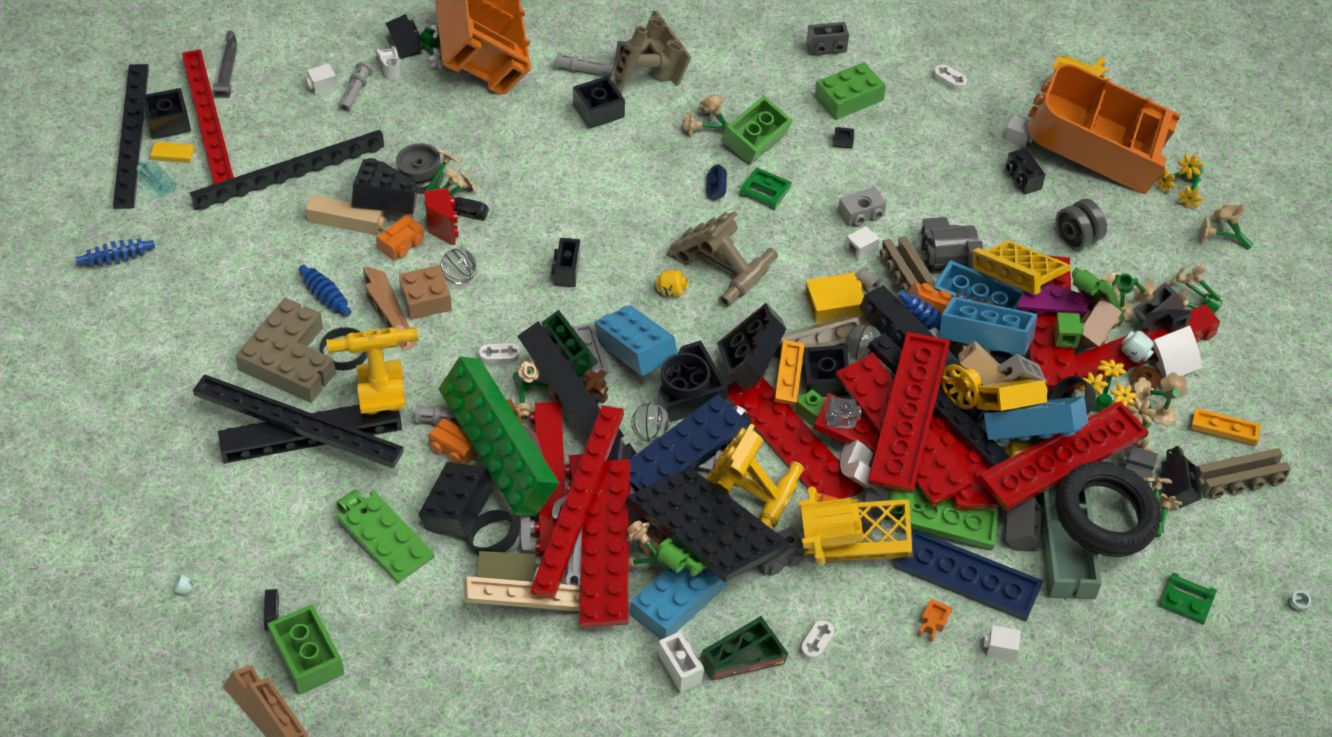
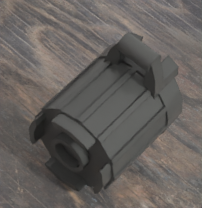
M974 225L929 228V230H924L925 234L921 236V251H925V255L928 260H923L926 268H932V270L945 269L950 260L968 268H973L972 250L976 248L983 249V243L979 241Z

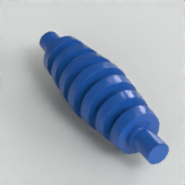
M141 238L136 239L137 243L133 244V240L128 239L129 245L125 246L124 240H119L120 247L117 248L115 241H111L112 249L108 250L107 243L102 245L104 251H100L97 246L94 247L95 253H91L89 249L86 250L87 254L75 258L77 265L87 263L90 267L94 266V261H98V265L103 266V259H106L107 265H112V257L115 258L116 264H119V256L123 255L125 262L128 261L127 254L131 253L132 259L137 257L136 252H140L141 256L145 255L144 251L155 248L153 240L144 242L141 241Z
M305 264L299 267V271L303 274L302 280L320 302L335 313L341 312L345 316L351 314L352 311L347 306V299L332 280L318 272L315 268H308Z
M904 290L897 294V297L903 301V305L928 330L936 328L940 332L942 314L938 313L935 307L925 303L923 299L918 298L915 294L908 295Z

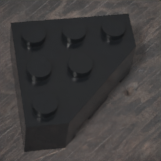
M375 158L363 159L353 182L352 206L413 214L416 207L418 184L385 162L378 161Z
M767 303L763 304L717 342L729 376L745 391L755 386L763 377L786 331L782 318Z
M701 340L681 346L678 354L691 353L706 361L710 369L709 386L702 395L696 398L680 399L667 393L661 385L658 391V405L663 407L661 408L664 420L666 418L667 423L669 418L670 422L689 416L717 394L727 401L728 387ZM680 363L670 367L666 376V380L670 384L681 389L698 387L707 378L701 368L689 363Z

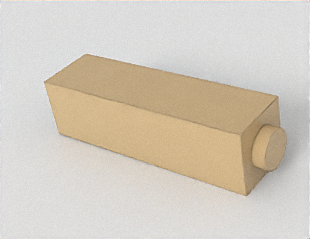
M312 195L305 209L307 222L377 236L380 229H384L386 225L383 210L352 206V202Z
M975 340L958 354L960 364L966 369H974L979 374L983 385L1008 381L1005 377L1009 374L1001 373L997 367L1000 364Z

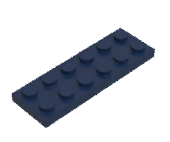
M717 394L629 459L631 463L630 485L636 491H639L680 471L694 468L734 438L741 428H747L748 421Z
M912 530L913 557L899 558L896 563V569L1022 620H1028L1042 587L1043 580L923 532Z

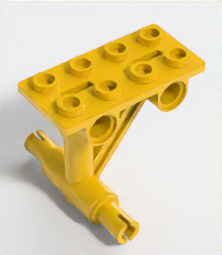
M394 327L379 330L371 329L365 332L349 333L347 337L326 339L328 354L349 351V353L367 351L369 364L356 365L361 413L375 414L383 410L397 411L406 407L401 360L384 361L382 349L397 347L399 343L419 341L417 327L400 330Z
M750 424L746 429L741 428L730 445H727L723 453L716 460V466L710 471L706 479L727 495H729L733 486L736 488L741 487L765 502L759 514V519L772 528L778 524L781 513L791 495L795 493L797 489L796 482L804 471V467L798 462H792L785 476L779 478L776 485H774L754 458L763 443V439L752 431L754 425Z

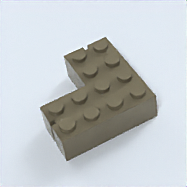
M284 297L235 355L238 370L312 403L323 390L322 386L325 387L336 374L334 358L308 347L323 329L321 313L306 306L301 308V304Z

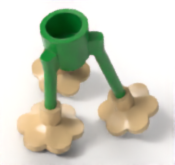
M1112 273L1102 277L1103 280L1113 285L1116 296H1120L1119 304L1123 309L1122 312L1125 317L1123 322H1131L1135 314L1132 310L1134 307L1125 301V295L1130 293L1134 286H1136L1137 291L1134 298L1140 303L1144 299L1150 301L1154 297L1152 293L1159 288L1154 286L1152 281L1140 284L1137 278L1133 279L1129 274L1119 275L1118 273Z

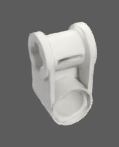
M392 46V48L385 50L376 49L377 60L385 78L390 80L399 78L401 70L396 47Z

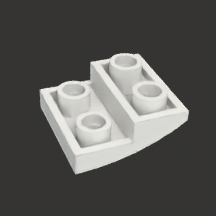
M1190 326L1153 340V348L1160 361L1156 365L1163 378L1168 377L1171 372L1177 373L1178 376H1184L1202 368L1199 349Z

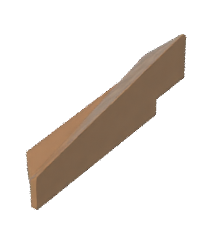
M367 266L364 267V281L367 283L365 285L366 298L387 328L394 327L397 330L410 328L386 273ZM417 342L399 343L403 351L417 346Z
M252 665L232 671L223 688L266 737H308V733L269 678L260 680Z

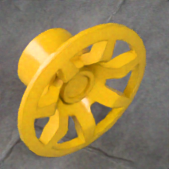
M950 364L943 368L941 386L945 395L951 398L956 406L962 409H970L978 402L979 392L977 386H981V378L974 369L968 368L965 370L959 365ZM948 370H949L950 376L953 377V378H950V377L945 376V374H946V372H947ZM945 382L953 384V388L948 391ZM956 392L959 393L957 401L951 396ZM964 397L970 403L969 405L963 404Z

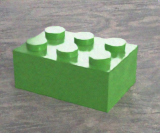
M863 62L816 81L815 98L835 120H838L884 101L886 85Z
M763 95L726 127L721 140L751 165L787 134L793 120Z
M313 604L267 623L271 640L299 694L344 675L342 659Z

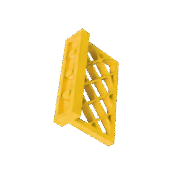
M1009 240L986 251L980 248L972 250L974 270L1033 295L1041 292V285L1070 271L1069 264Z
M909 499L858 503L859 513L861 514L859 517L861 519L864 517L872 524L871 528L865 534L863 533V541L866 540L868 543L858 542L856 545L823 549L826 562L913 557ZM905 506V514L899 521L890 514L894 507ZM871 508H879L883 512L876 522L866 515ZM886 516L896 523L888 533L879 526ZM905 519H906V527L902 524V522H903ZM900 526L906 531L907 540L897 541L891 534ZM875 528L885 535L880 542H873L868 538Z

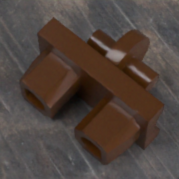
M588 369L583 375L589 384L586 389L589 393L594 392L601 401L600 403H605L608 400L606 392L609 390L605 386L606 382L604 379L607 372L601 369L596 373Z

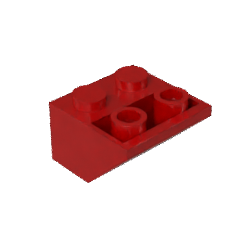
M449 188L424 191L428 232L450 245H456L455 238L459 237L458 225H454L458 223L457 211L452 210L455 208L454 196H450Z

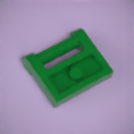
M756 167L742 185L739 195L753 198L776 210L781 200L790 190L792 182ZM751 187H753V188H755V189H758V190H760V191H762V192H765V193H767V194H769V195H772V196H774V197L771 198V197H768V196H766V195H764V194H761V193H759V192H757V191H754V190L751 189Z
M1172 572L1159 607L1204 625L1217 589L1212 587L1208 589L1179 577V574ZM1176 585L1191 592H1194L1198 595L1206 597V600L1204 601L1202 599L1184 593L1180 590L1175 589L1174 587Z

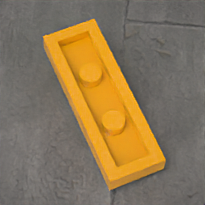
M788 340L782 341L774 402L794 406L797 403L804 351L803 343Z
M1195 408L1190 430L1256 446L1259 440L1261 424Z

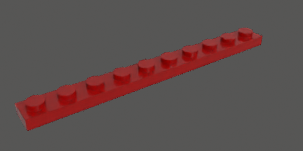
M201 49L182 52L213 182L216 184L234 178L210 82Z
M601 406L530 589L532 595L555 599L624 416L623 408Z

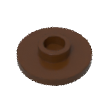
M1137 367L1131 374L1133 385L1135 382H1138L1140 377H1145L1147 381H1150L1151 388L1157 390L1161 385V375L1151 367Z

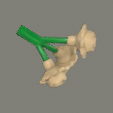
M709 95L703 98L699 106L700 114L710 113L722 125L697 121L693 112H691L689 116L684 117L683 130L688 131L689 136L696 129H702V127L718 128L725 131L729 124L721 114L720 106L725 101L723 96Z
M638 520L630 525L627 529L629 534L626 539L627 542L639 540L641 542L639 546L644 550V554L646 556L651 554L653 557L642 559L629 557V570L630 567H635L636 564L657 562L671 571L670 567L658 560V546L666 540L663 537V533H656L654 530H651L646 535L650 526L649 522L642 523Z

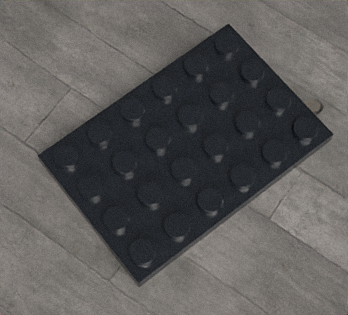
M693 468L671 475L628 495L625 503L724 582L786 551L790 543Z

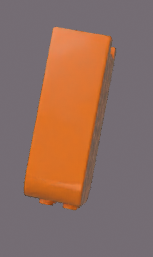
M435 0L444 66L456 72H459L461 69L468 71L487 81L488 89L500 95L507 94L531 70L528 51L530 41L526 39L523 20L525 11L521 7L520 0Z
M1072 64L1058 66L1049 81H1044L1040 89L1042 92L1040 94L1037 93L1032 102L1035 106H1032L1028 113V117H1030L1028 124L1030 137L1044 148L1133 190L1147 194L1165 169L1167 158L1162 156L1161 153L1163 147L1175 132L1180 114L1152 102L1153 98L1151 97L1146 99L1112 83L1111 78L1104 79Z

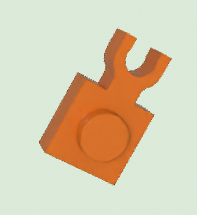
M931 599L922 615L921 622H924V624L921 626L918 636L921 637L923 632L929 631L931 633L929 641L933 642L936 628L943 631L953 608Z

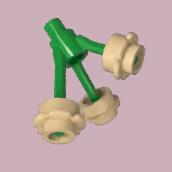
M528 361L523 362L520 365V369L513 374V378L518 384L520 404H517L515 407L523 421L522 423L529 422L531 419L530 412H534L532 406L525 403V389L536 385L548 389V396L554 400L559 399V396L550 384L536 381L539 377L538 366L534 362L529 363Z

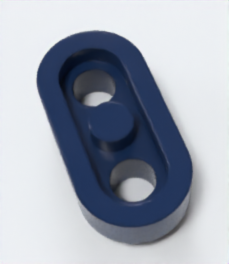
M720 164L714 165L707 174L706 193L714 200L722 198L726 194L727 170Z

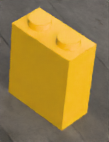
M855 273L806 280L804 292L815 323L826 322L848 315L860 317L864 314L859 309L864 297L860 280H857Z
M1017 379L977 386L979 392L977 409L1002 411L1047 403L1045 380Z

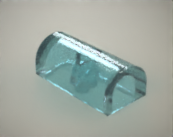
M156 161L138 162L137 172L160 197H165L174 192L177 184Z

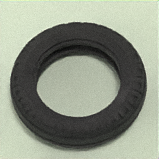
M1103 461L1082 464L1071 470L1063 478L1056 493V513L1062 527L1075 542L1077 541L1080 546L1089 549L1093 553L1108 557L1133 555L1146 548L1153 541L1159 530L1161 509L1154 491L1142 477L1122 465ZM1092 486H1101L1117 491L1134 507L1137 513V526L1125 532H1115L1099 527L1082 511L1079 505V492Z

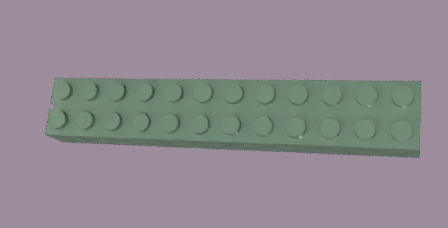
M1047 390V400H1048L1049 395H1050V393H1051V391H1048V390ZM1075 390L1074 393L1065 392L1061 399L1076 397ZM1039 435L1031 436V443L1034 446L1048 438H1039ZM1059 483L1038 494V503L1042 508L1041 528L1049 597L1071 598V595L1075 594V598L1096 599L1102 584L1098 554L1080 546L1062 527L1055 505ZM1088 487L1079 492L1078 498L1082 511L1093 522Z

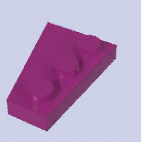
M1046 282L1041 285V292L1036 295L1023 291L1017 310H1033L1036 314H1044V311L1074 313L1084 317L1091 296Z

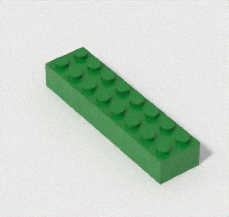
M459 356L438 389L514 514L537 516L559 485V482L481 359Z

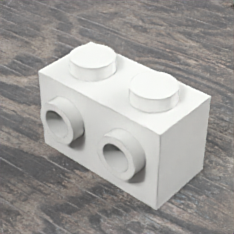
M681 632L659 640L658 657L679 692L683 693L702 684L704 667L701 661L697 660L690 643L685 640Z

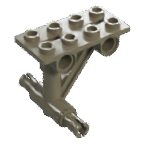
M657 10L652 12L646 28L636 26L632 39L627 41L623 53L619 56L613 83L620 93H622L625 83L630 80L635 68L654 67V76L662 81L671 80L675 86H678L690 63L691 55Z
M736 211L729 214L725 212L717 219L713 217L705 224L703 222L698 224L694 229L690 227L683 232L681 240L678 239L670 245L671 249L666 253L669 257L675 255L679 262L684 265H689L699 255L735 276L729 283V289L719 297L720 303L725 307L730 306L737 297L744 296L747 290L768 271L769 265L778 258V253L773 248H769L761 257L754 258L749 264L745 261L734 246V241L731 238L738 230L737 223L734 220L738 215Z

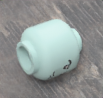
M1131 331L1121 342L1123 345L1122 352L1133 362H1139L1141 359L1146 361L1154 353L1151 350L1154 342L1142 331Z

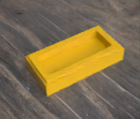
M154 142L150 157L151 160L191 163L195 146L192 144Z

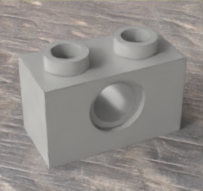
M872 187L839 198L838 212L849 227L853 225L860 226L866 221L878 220L884 216L887 203L876 187Z

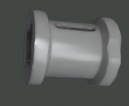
M864 266L856 272L855 276L866 288V291L870 292L880 286L881 278L873 276L868 272V268Z

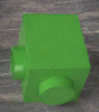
M1057 313L1054 323L1055 346L1077 348L1080 337L1084 332V324L1080 323L1079 314Z
M810 390L807 394H802L797 399L796 414L813 427L825 399L814 390Z

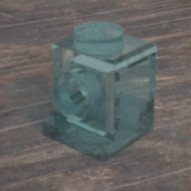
M830 396L825 408L828 427L854 428L857 419L861 418V407L856 406L855 399H835V396Z

